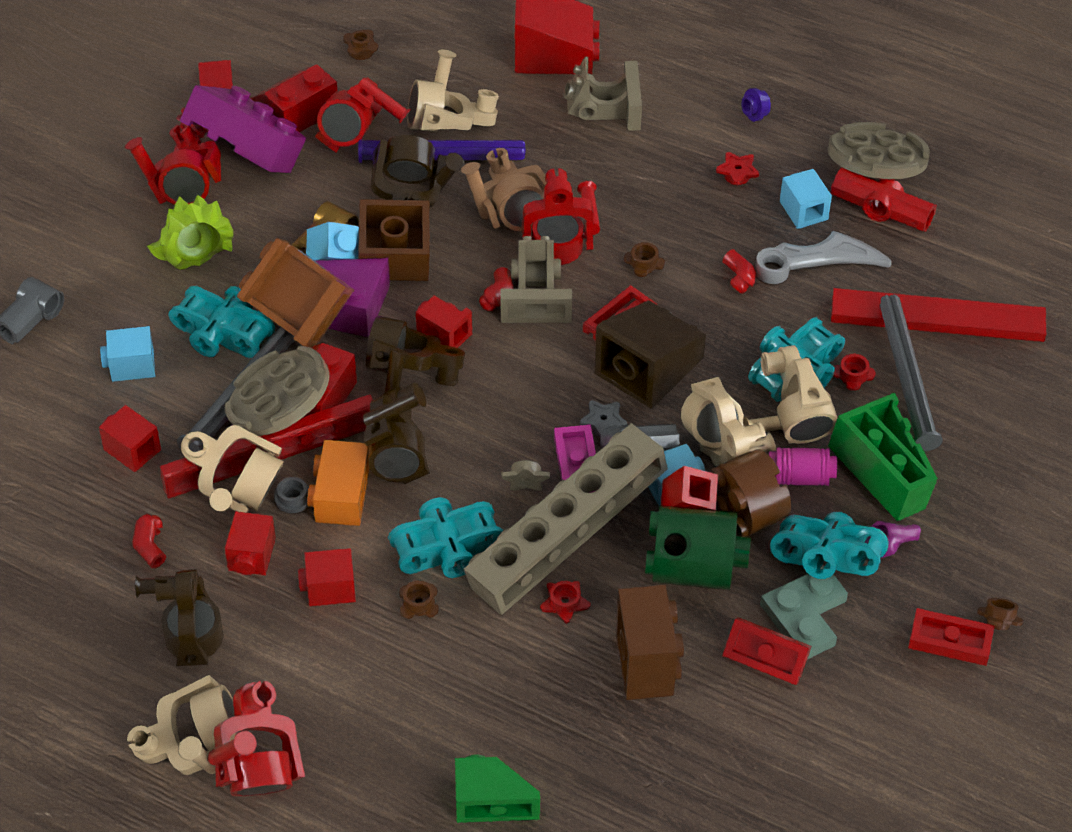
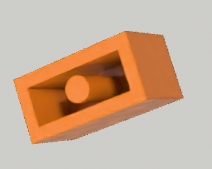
M324 440L322 454H316L314 458L313 476L317 477L316 484L309 485L307 498L308 507H314L316 523L360 526L370 472L369 446L365 443Z

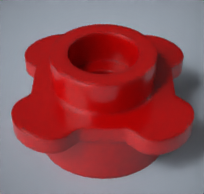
M849 354L842 358L840 365L834 366L835 372L833 377L840 378L846 384L847 389L856 391L860 389L861 384L874 380L876 372L873 368H870L869 361L864 356Z

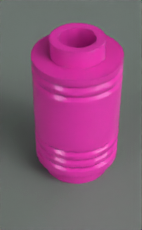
M776 448V451H769V456L781 472L775 475L779 485L829 486V478H837V456H830L829 448Z

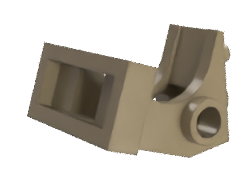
M588 57L583 59L580 66H574L573 73L576 74L572 80L569 79L566 82L563 92L564 99H567L568 114L584 120L627 119L628 131L641 130L642 100L638 61H624V74L612 82H598L593 75L588 73Z
M524 236L523 240H519L518 259H511V279L518 280V289H501V323H572V289H554V280H561V259H554V240H549L548 236H542L541 240H532L531 236ZM526 286H546V289H526Z

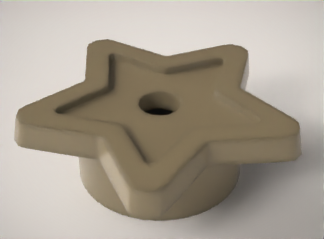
M524 460L512 464L511 471L502 472L501 476L502 479L511 482L510 490L529 488L540 491L543 487L542 482L550 478V472L541 471V466L534 461Z

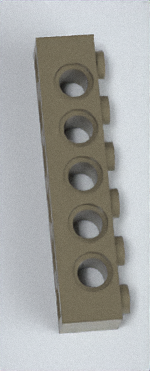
M632 423L622 432L613 435L605 447L594 456L588 457L575 473L568 479L560 481L555 486L553 492L539 504L531 506L523 518L511 528L505 529L493 544L470 560L464 571L471 590L502 616L668 470L663 447Z

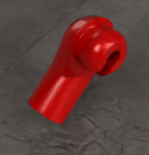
M734 249L728 251L723 257L722 262L737 274L730 280V285L740 294H744L749 286L753 287L755 284V268Z
M506 267L495 270V283L484 290V294L479 297V304L486 311H493L496 307L501 306V289H514L511 272Z
M145 514L135 523L132 546L147 564L155 569L160 567L166 560L165 553L154 543L155 536L161 532L158 528H163V523L157 515Z

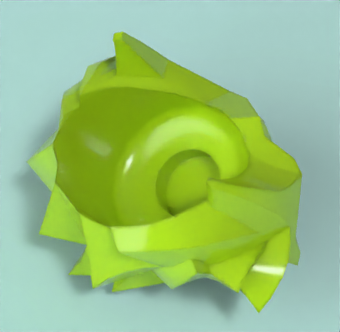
M197 194L194 202L188 204L179 196L174 209H168L166 226L161 230L160 239L147 247L156 258L168 261L175 268L181 270L193 265L200 266L213 255L223 250L232 252L234 231L229 219L223 217L217 201L207 204Z

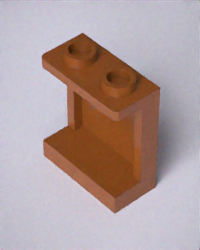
M276 238L274 242L270 241L261 251L259 256L261 261L254 272L249 271L239 284L241 291L238 293L237 298L251 304L284 328L302 346L313 347L321 340L355 289L288 241Z

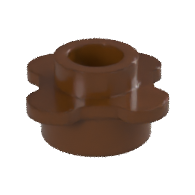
M358 30L343 36V42L348 45L347 53L356 60L368 59L379 49L378 43L374 42L373 39L374 32L371 30Z
M648 242L634 245L631 252H627L624 255V262L634 268V274L638 277H645L653 270H661L665 266V260L659 257L658 248Z
M420 580L410 582L401 587L399 596L403 599V605L400 607V614L407 619L423 615L431 618L437 615L439 607L435 603V596L438 594L437 587ZM422 600L421 603H416L415 601Z
M989 598L986 607H979L977 609V614L984 616L987 619V624L995 625L994 629L1009 630L1010 625L1022 626L1024 621L1022 618L1017 617L1019 606L1007 599Z

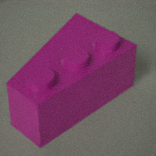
M194 86L180 122L187 126H191V124L201 125L209 130L207 137L214 141H218L219 136L235 146V153L269 172L291 173L306 140L304 135L296 131L297 126L293 122L273 115L274 110L271 107L250 99L251 94L243 88L232 86L231 89Z
M388 258L314 260L355 289L328 329L369 337L373 322L378 316L390 287Z

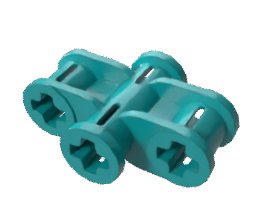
M190 286L185 291L183 301L178 306H173L168 314L173 325L183 332L191 334L189 341L192 347L201 355L209 358L214 357L219 352L220 344L244 357L253 358L259 351V345L263 340L275 332V325L270 318L262 312L254 310L251 304L237 298L241 289L236 286H230L225 291L224 299L201 287Z
M817 317L810 319L790 338L785 335V330L780 326L772 328L763 338L760 344V352H777L779 347L795 345L801 359L809 358L813 371L823 388H825L835 372V367L830 362L842 351L845 345V338L840 334L834 335L823 327V322ZM759 358L752 366L748 380L754 385L759 383L771 392V398L776 402L782 401L783 380L781 374L765 376L761 368V358Z
M434 498L424 503L418 512L420 520L398 525L388 535L390 545L396 548L399 554L398 565L401 571L406 574H414L441 565L444 576L448 578L466 575L464 568L469 564L473 556L485 551L503 532V529L497 527L493 516L495 512L492 504L484 501L476 502L452 511L451 503L446 498Z
M842 512L829 513L823 520L800 515L787 516L781 522L779 532L773 536L770 543L771 552L779 561L803 565L805 571L817 579L829 578L836 570L861 576L874 574L880 566V558L885 555L889 546L888 538L880 529L855 525L853 519ZM838 521L836 527L831 529L833 524ZM795 524L793 531H789L792 525ZM867 537H871L868 544L865 543ZM793 546V551L791 553H788L791 547ZM866 559H869L867 565L863 566ZM824 561H826L824 569H820Z

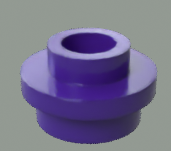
M758 88L748 89L741 102L743 113L751 121L762 120L763 117L769 114L771 109L769 95L764 90H759Z

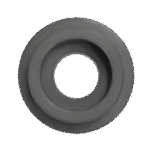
M297 477L283 479L274 491L276 506L286 513H298L308 507L309 486Z

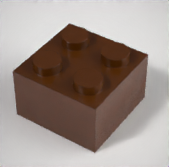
M360 199L359 259L388 258L390 281H429V201Z
M666 585L618 589L615 634L626 700L674 696L675 680L682 678L680 658L684 657L683 638L681 633L675 634L674 624L678 622L677 606L675 600L668 599Z

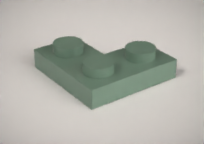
M806 574L762 595L760 605L781 634L812 646L808 659L836 646L837 636L820 614L845 603L848 592L834 574L826 579H817Z

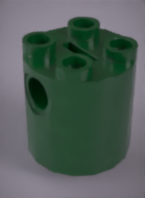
M660 505L659 512L651 511L649 536L656 537L655 551L647 550L645 573L653 575V583L730 590L733 567L748 569L751 537L736 536L737 513ZM671 536H680L685 540L687 548L683 554L672 556L664 549L665 541Z

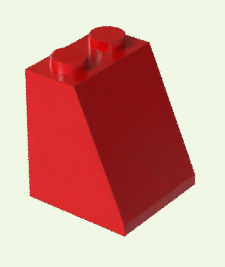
M516 0L515 73L576 74L573 73L574 66H580L583 59L588 57V73L592 75L593 61L599 62L600 42H593V40H599L600 20H593V7L576 0Z

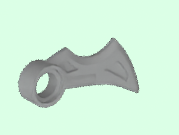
M832 231L825 240L814 245L798 246L783 242L775 248L762 249L756 257L755 271L757 278L762 282L779 284L788 278L790 270L832 264H867L890 267L892 261L872 246L848 235ZM774 262L779 264L781 268L772 270L764 264Z

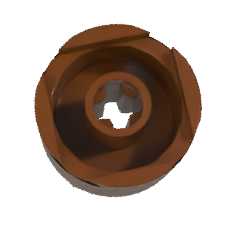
M756 449L708 470V472L718 474L715 511L737 513L736 536L747 537L781 521L791 513V498L787 485L779 486L775 475L781 472L773 459L765 451Z

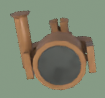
M497 148V158H495L493 150L486 156L490 164L489 175L491 180L483 184L479 172L480 163L470 162L465 164L461 168V172L466 174L480 217L482 219L489 218L493 228L496 229L500 227L497 215H499L506 227L514 231H522L524 205L535 200L544 199V187L547 183L541 168L537 165H531L517 169L515 164L509 160L507 150L505 148Z

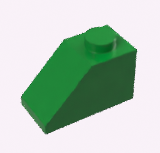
M478 754L469 755L465 758H455L457 823L540 820V791L499 758L485 757Z

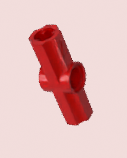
M841 167L831 186L830 194L861 206L864 213L870 219L877 222H885L891 218L926 232L936 212L937 205L905 193L902 185L895 179H879L875 181Z

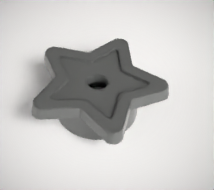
M592 400L589 402V414L580 420V425H591L592 433L600 438L604 430L610 426H628L627 421L619 415L621 407L619 402L602 405Z

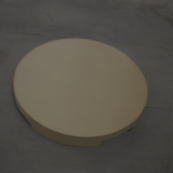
M858 122L843 125L840 127L839 132L830 136L828 144V154L835 163L851 172L880 179H904L916 176L927 168L930 156L928 145L916 134L909 131L904 135L893 130H886V124L875 122Z
M299 346L297 350L281 354L277 350L270 352L248 366L234 381L233 385L236 388L229 401L225 402V414L232 425L240 426L257 436L283 430L303 418L322 398L329 382L328 366L316 350L306 346Z

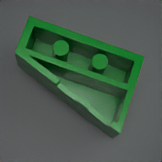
M892 393L838 415L828 447L896 521H900L926 509L938 478L921 444L915 443L910 433L912 426L908 418L902 417L897 407L899 400L896 394Z

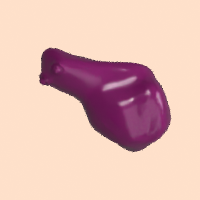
M876 521L870 526L880 529L888 538V550L881 558L895 554L902 543L918 541L921 532L920 526L916 524L900 525ZM867 537L865 543L868 544L871 537Z

